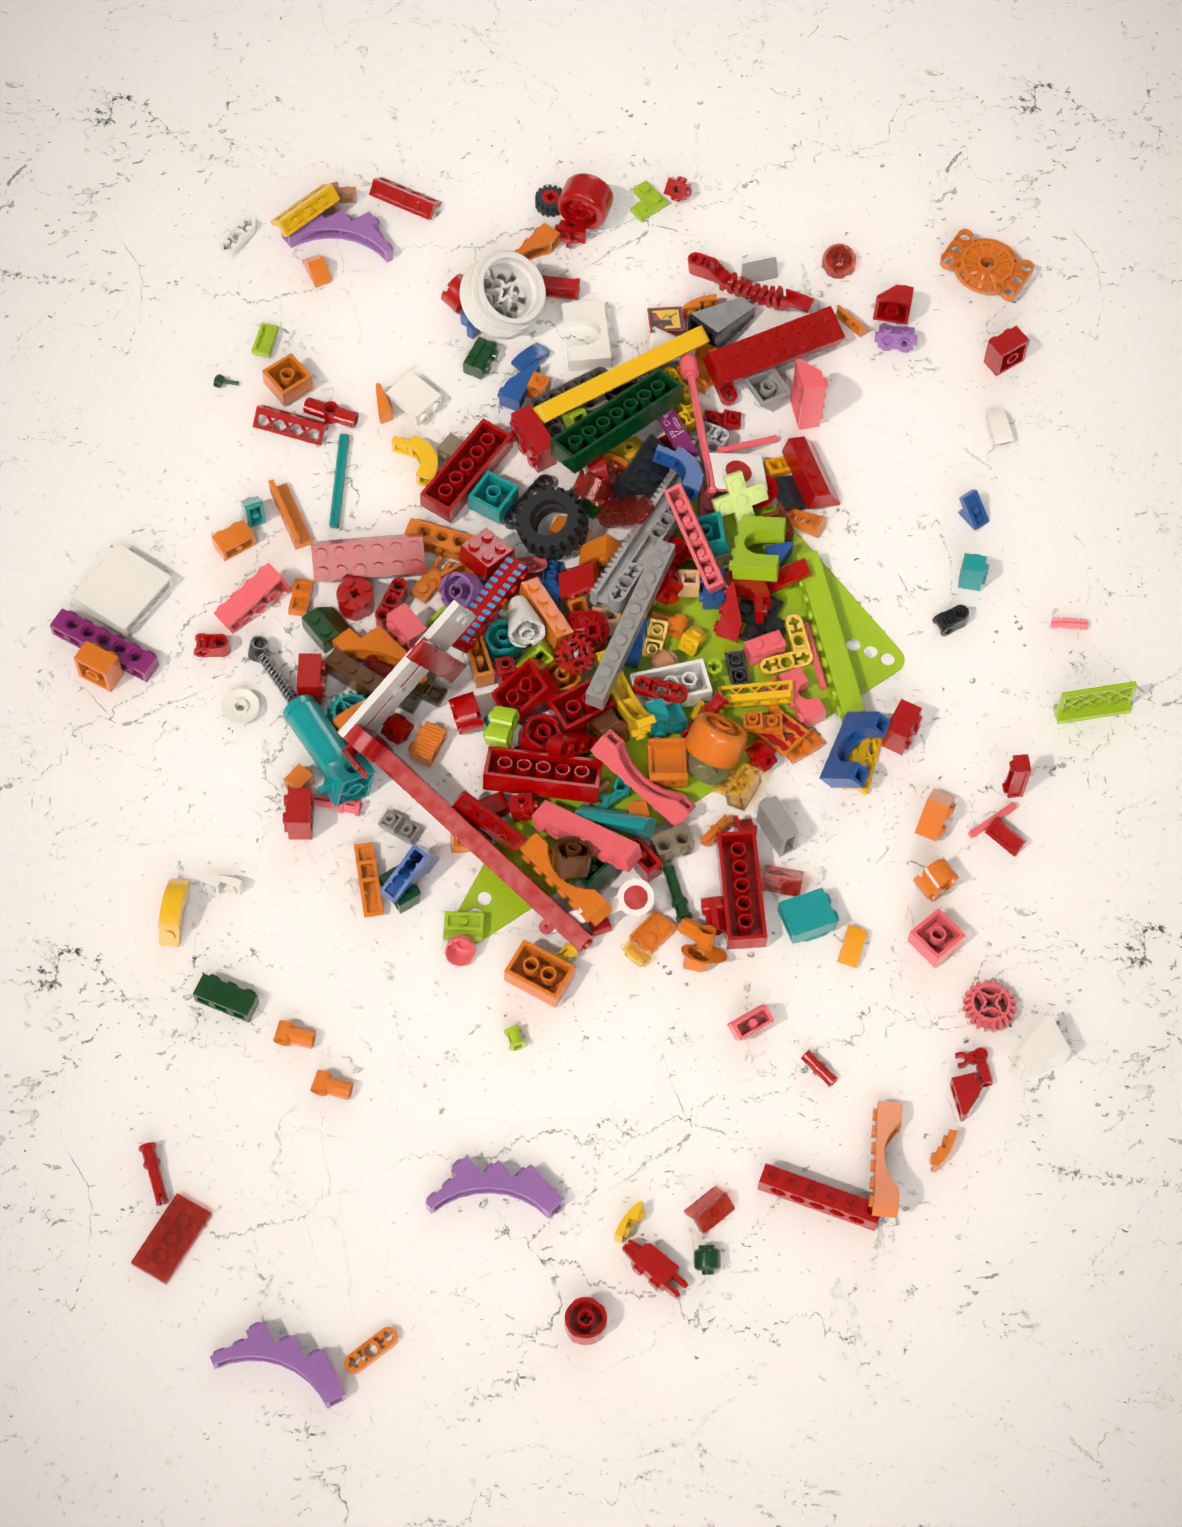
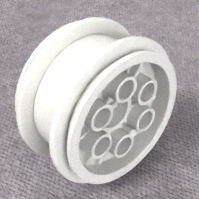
M497 250L487 254L467 269L460 284V301L465 315L477 329L487 335L504 338L519 333L524 328L532 325L540 317L545 306L546 290L539 270L529 259L514 251Z

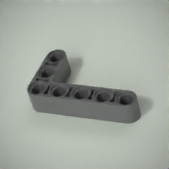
M604 367L590 370L533 398L531 407L533 409L608 370ZM558 417L543 424L552 438L556 436L555 434L565 430Z

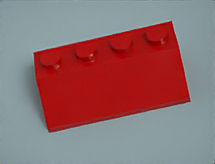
M805 436L788 438L782 449V454L807 509L840 505L841 502L814 444Z

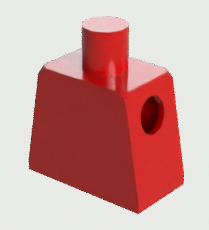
M672 564L655 600L666 606L676 604L679 601L678 594L684 587L677 568Z

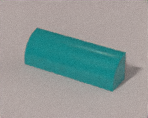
M581 805L575 812L576 815L608 830L635 836L639 835L640 837L650 839L657 822L655 818L588 805Z

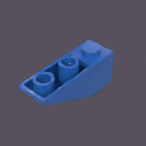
M550 560L547 561L548 565L543 570L542 585L559 609L560 588L558 574L562 571L563 562Z

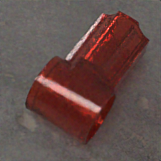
M376 655L367 656L362 663L363 666L384 679L395 668L390 664L380 661Z

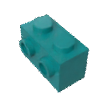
M964 554L958 588L980 591L981 584L985 585L986 576L988 575L989 564H986L987 556Z

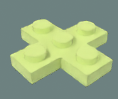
M739 470L723 476L728 494L714 498L711 501L715 512L720 511L722 517L734 512L736 523H741L742 515L755 516L752 505L768 500V495L763 481L746 486L743 473Z

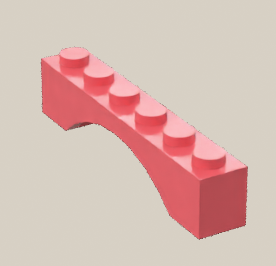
M611 729L590 750L597 759L609 767L610 771L616 773L626 785L635 790L655 811L659 812L675 827L680 825L696 807L683 793L663 789L644 777L630 759L625 741Z

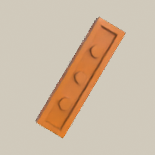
M274 479L269 480L270 494L295 550L311 545L312 539L287 483L276 486Z

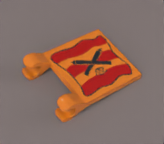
M768 705L769 714L782 713L783 733H748L771 745L777 753L785 758L810 734V731L784 713L777 705Z

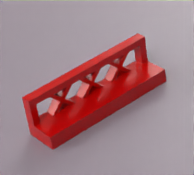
M382 176L373 179L369 195L427 220H432L435 208L440 207L442 201Z
M261 404L256 407L252 427L321 446L324 431L328 430L329 423ZM260 414L266 416L270 423L265 426L258 424ZM282 420L286 428L278 430L274 422ZM296 424L300 425L303 433L296 435L291 427ZM312 429L318 430V440L311 439L308 432Z
M466 790L460 793L452 807L512 854L527 839Z

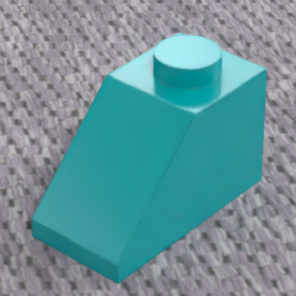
M259 496L248 497L241 501L242 512L249 528L266 523L263 502Z

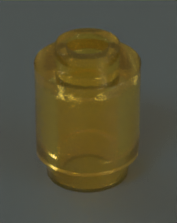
M630 939L622 949L625 956L638 967H646L652 960V952L638 940Z

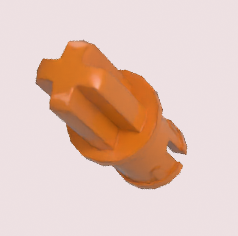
M724 814L700 838L703 846H710L716 840L718 832H724L733 824L731 818L724 823L729 817L728 815Z

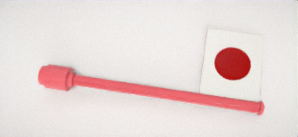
M692 353L683 354L679 364L682 378L688 380L708 488L707 493L714 494L717 491H727L723 476L739 470L743 473L746 486L763 481L766 492H768L761 455L709 453L696 378L700 374L697 358Z

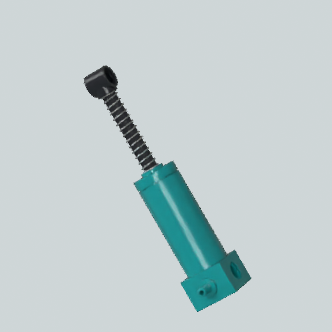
M259 635L252 637L248 649V657L252 661L260 663L266 669L267 675L272 679L274 685L277 686L279 692H282L284 699L289 702L283 711V717L325 777L323 785L317 787L318 792H325L335 807L348 801L368 796L375 770L366 757L361 753L355 756L369 775L365 779L342 753V750L347 745L314 697L308 694L297 696L298 693L295 692V689H292L293 686L283 676V672L279 670L278 664H275L276 661H273L271 652L268 649L269 641Z

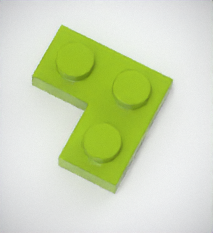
M647 180L633 188V194L641 201L632 206L630 212L641 223L668 206V201Z

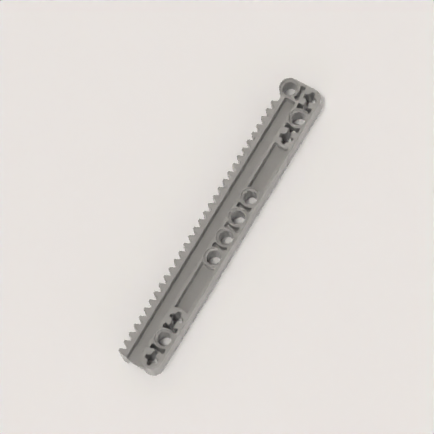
M704 421L709 453H717L718 447L728 446L729 431ZM696 432V435H692L691 440L698 450V456L694 458L699 463L703 474L700 492L706 483L698 434ZM670 468L666 478L663 479V483L660 484V488H657V493H654L650 503H647V508H644V513L641 512V516L637 518V522L631 528V533L628 532L627 537L624 538V543H621V548L618 547L617 553H614V558H611V563H608L604 573H601V578H598L594 588H591L590 602L593 605H597L600 602L607 605L612 613L622 612L629 602L657 540L661 539L668 542L677 528L678 523L664 493V490L679 483L682 485L680 476L673 469Z

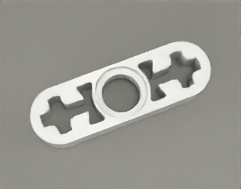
M243 218L220 243V253L223 257H233L256 232L257 226L254 218ZM235 235L243 236L240 240L234 239Z

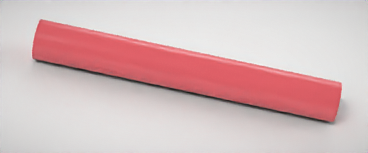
M1014 802L1010 803L969 831V837L973 839L986 830L996 817L1002 819L1014 811L1017 805Z

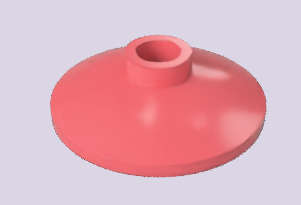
M534 556L517 559L527 564V573L530 575H535L536 572L544 570L548 565L545 559Z

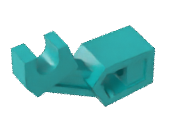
M618 776L613 786L614 792L610 795L599 794L598 801H601L602 804L594 803L593 806L609 809L623 798L629 797L632 788L626 785ZM622 786L625 787V789L619 790V787Z

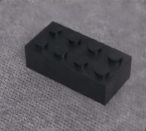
M650 434L641 443L609 489L637 512L650 500L670 468L652 461L658 444L667 447L653 434Z

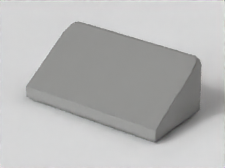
M776 257L742 264L741 276L745 277V283L747 284L748 280L755 283L777 278Z

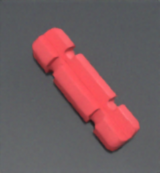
M1053 617L1051 619V627L1086 630L1088 628V620Z

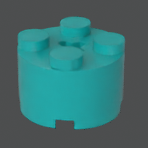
M498 619L491 623L485 634V645L491 660L494 662L495 658L502 655H513L514 660H517L522 652V647H517L510 642L508 638V619Z

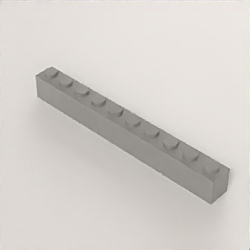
M661 539L657 540L586 691V704L604 710L675 557V544Z

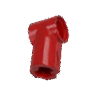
M721 896L701 898L702 914L705 915L706 925L716 928V936L725 933Z

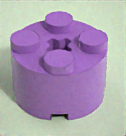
M453 572L446 575L440 583L441 601L448 607L455 600L467 608L476 599L484 585L473 573Z

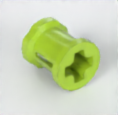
M718 659L708 660L705 667L709 681L712 683L717 682L721 679L722 663Z
M513 1025L503 1031L510 1043V1051L520 1050L527 1045L526 1041L522 1038L519 1025Z

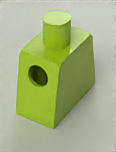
M544 637L539 643L531 645L524 651L516 667L519 668L528 658L542 660L546 666L554 660L555 651Z

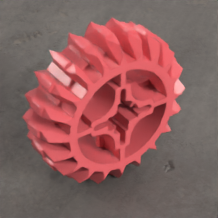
M985 979L983 984L978 981L976 986L971 985L970 991H966L965 998L962 1001L965 1004L962 1008L966 1012L965 1018H971L969 1023L970 1025L976 1023V1029H979L980 1026L984 1027V1032H987L988 1028H990L993 1033L996 1027L1000 1031L1003 1030L1004 1026H1009L1010 1021H1013L1015 1017L1013 1014L1017 1011L1016 1007H1014L1017 1002L1012 1000L1014 993H1008L1009 987L1002 988V982L996 985L995 979L992 980L991 984ZM975 998L981 1006L979 1011H977L974 1005ZM1000 1000L1004 1004L1005 1013L1001 1011V1007L998 1005ZM994 1003L993 1007H986V1004L992 1005Z

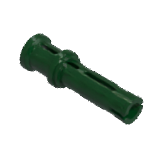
M674 865L665 866L662 870L671 893V906L675 909L677 915L675 918L676 922L681 923L685 917L692 919L693 914L689 911L688 899L682 893Z

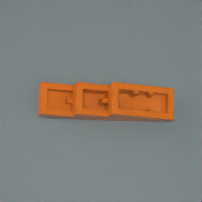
M373 842L354 844L364 918L384 915L381 893L379 892L380 886Z

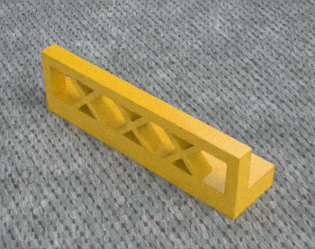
M322 184L276 216L270 223L272 226H278L284 237H288L339 201L340 198L332 184Z
M793 680L718 686V692L729 702L721 709L794 703ZM782 686H789V690H779V689H780ZM763 688H769L771 690L766 692H760ZM747 689H749L750 691L753 692V693H743V694H741L744 690H747ZM723 691H731L733 694L723 695Z
M867 738L861 741L853 749L849 758V762H859L863 766L865 760L868 763L870 773L864 787L855 788L864 795L869 794L882 738ZM869 743L871 744V747H872V754H871V755H870V752H869V749H868Z

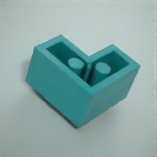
M662 698L644 703V709L648 713L653 714L656 722L651 724V731L648 732L650 739L654 737H661L663 739L673 733L680 734L687 728V719L681 704L673 703L665 706Z

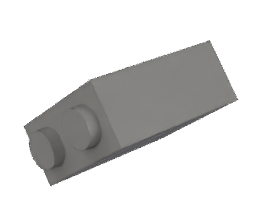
M776 795L771 798L766 797L762 799L758 805L756 821L779 857L797 849L800 832Z

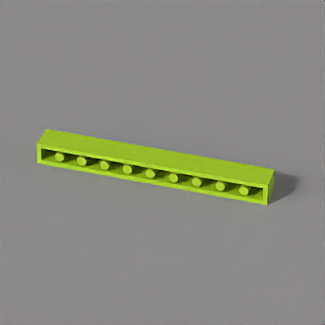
M818 551L796 554L795 562L805 558L812 573V576L797 583L799 589L802 588L803 604H807V618L812 621L811 631L812 635L817 638L816 648L822 655L820 658L822 668H825L827 672L825 673L827 684L831 686L832 701L835 700L836 703L835 713L837 717H840L841 723H843L847 712H865V707Z

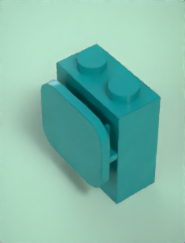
M823 887L778 903L777 911L792 944L800 941L808 942L826 936L830 931L836 929L839 917L836 910L832 909L830 896L824 892Z

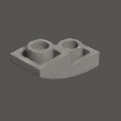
M387 809L378 822L379 827L411 845L416 842L423 831L421 826L405 820L404 815Z

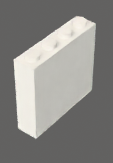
M118 544L109 551L108 556L103 561L98 563L96 569L85 578L83 584L73 591L72 599L76 607L127 639L173 587V582L170 575L121 544Z

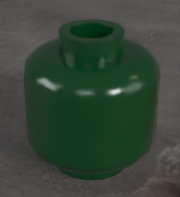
M698 1245V1249L693 1252L695 1270L702 1271V1275H714V1270L721 1268L720 1250L715 1248V1245Z

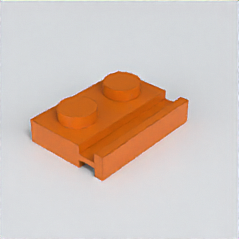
M655 909L629 935V939L633 940L636 945L651 956L677 930V926Z

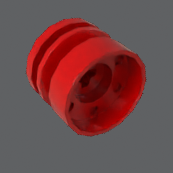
M574 609L564 616L574 631L573 638H575L576 634L579 635V639L585 636V642L591 641L592 643L589 647L595 649L601 647L606 642L609 635V625L602 613L596 610ZM571 643V647L577 645V643Z

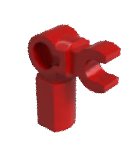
M979 1047L974 1051H969L967 1054L964 1052L955 1053V1059H964L963 1062L957 1063L959 1069L965 1068L968 1064L977 1065L976 1071L978 1079L981 1080L982 1088L994 1084L990 1065L987 1063L988 1052L985 1048Z

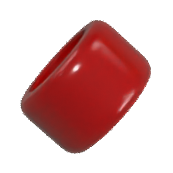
M579 173L571 176L565 182L557 202L558 211L564 220H567L573 226L580 222L585 223V229H595L600 227L607 219L614 197L609 185L601 178L592 174Z

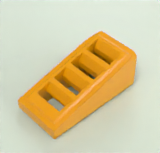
M784 456L763 460L765 475L776 478L791 473Z

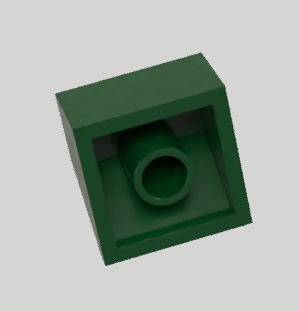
M316 607L301 617L303 629L325 654L334 648L332 640L348 628H351L334 607Z

